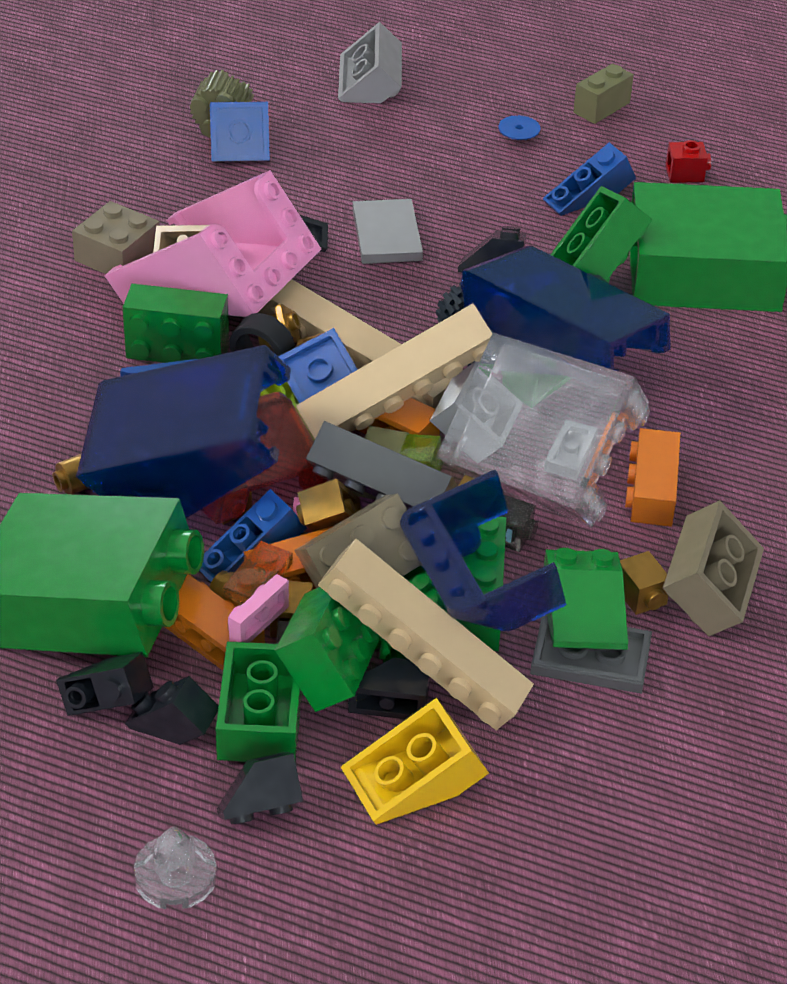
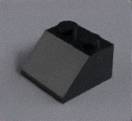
M502 226L501 231L496 230L462 258L458 266V272L520 279L523 271L527 233H520L521 228Z

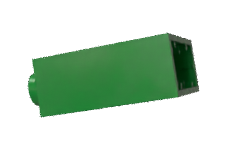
M634 182L631 202L652 218V221L649 223L645 235L637 240L629 250L633 305L782 312L787 289V214L783 211L780 189Z
M19 493L0 524V648L121 656L143 652L144 657H148L161 628L172 626L177 619L180 602L179 591L187 574H197L203 563L204 542L202 535L198 530L189 529L180 499Z

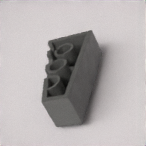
M326 421L323 422L306 457V460L314 467L313 473L330 481L333 477L345 482L344 485L348 489L363 495L365 491L375 496V500H378L385 495L398 493L411 517L434 525L447 521L451 496L458 487L452 476Z

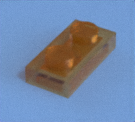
M260 541L223 586V597L240 604L245 603L260 585L266 584L276 574L283 577L293 564V553Z

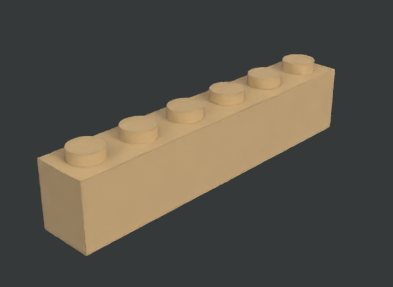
M471 304L296 405V408L314 439H316L324 421L349 432L356 429L363 430L369 427L375 418L385 412L392 413L400 409L404 401L409 398L428 393L435 383L444 378L451 379L462 372L463 367L474 361L480 362L488 358L493 350L497 348L494 335L475 305Z
M356 538L338 556L318 584L332 599L348 609L364 625L375 631L392 648L402 653L418 666L423 673L429 675L445 688L452 697L462 702L478 715L483 722L489 724L495 730H498L517 714L534 685L528 678Z

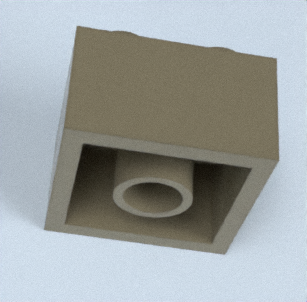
M109 201L72 230L74 259L76 262L107 274L113 267L120 264L124 266L152 254L156 226H160V222L118 203Z

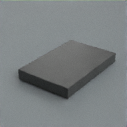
M543 613L530 674L642 694L652 631L627 627L628 650L558 648L552 645L547 614Z

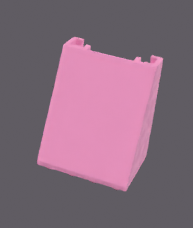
M271 170L179 210L166 220L169 225H209L200 233L124 266L120 264L113 267L104 276L123 304L133 283L228 294V315L247 317L258 313L321 250V247Z

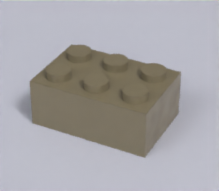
M398 493L381 497L294 550L315 588H319L318 584L355 538L402 576L433 558L431 551Z
M719 500L686 516L663 589L709 637L743 622L764 548Z

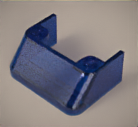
M495 469L408 509L402 515L400 525L407 542L451 617L499 631H512L567 604L559 573L554 562L486 594H483L464 562L463 557L472 554L481 545L482 537L477 526L509 512L500 478Z

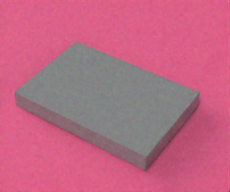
M412 199L353 201L352 211L362 264L423 261V250Z

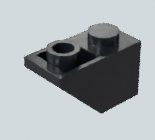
M143 652L111 657L59 677L56 680L67 716L135 704L145 695L146 691L149 692L154 688Z
M187 676L174 683L168 681L154 692L149 693L146 691L139 701L131 705L133 711L125 725L131 730L181 745L205 735L218 712L219 705L190 676Z
M285 751L247 760L216 808L218 816L224 820L230 819L231 824H240L254 820L253 813L269 810L270 815H278L292 811V804L303 802L294 754Z

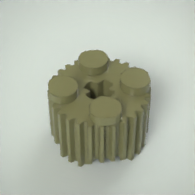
M215 70L214 73L210 72L208 78L205 77L201 81L191 101L190 113L193 114L192 118L196 119L195 123L200 124L199 128L203 135L211 138L210 102H252L254 94H252L253 89L249 88L250 84L240 83V79H234L233 75L229 77L228 73L224 72V70H221V72Z

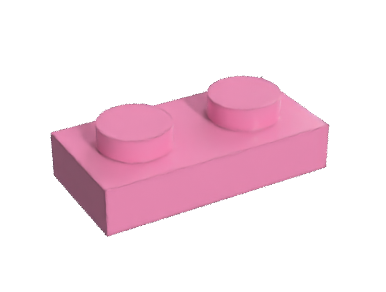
M276 574L266 584L260 585L245 603L233 609L228 617L229 642L250 643L289 607V580Z

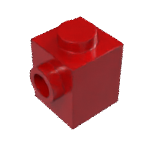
M694 140L669 142L666 170L670 183L704 182L706 171L711 169V155L706 153L704 143Z

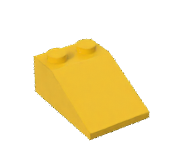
M437 698L341 766V769L376 825L457 797L489 774L456 722Z

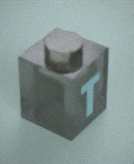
M496 492L483 514L484 516L506 517L505 548L521 552L527 540L532 541L534 539L539 522L534 520L536 505Z

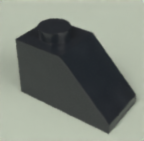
M391 658L364 673L355 696L348 700V713L407 719L427 705L430 676L423 673L409 659Z

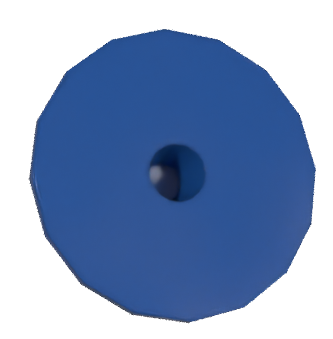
M521 115L506 117L498 125L502 135L515 140L534 138L541 130L536 120Z

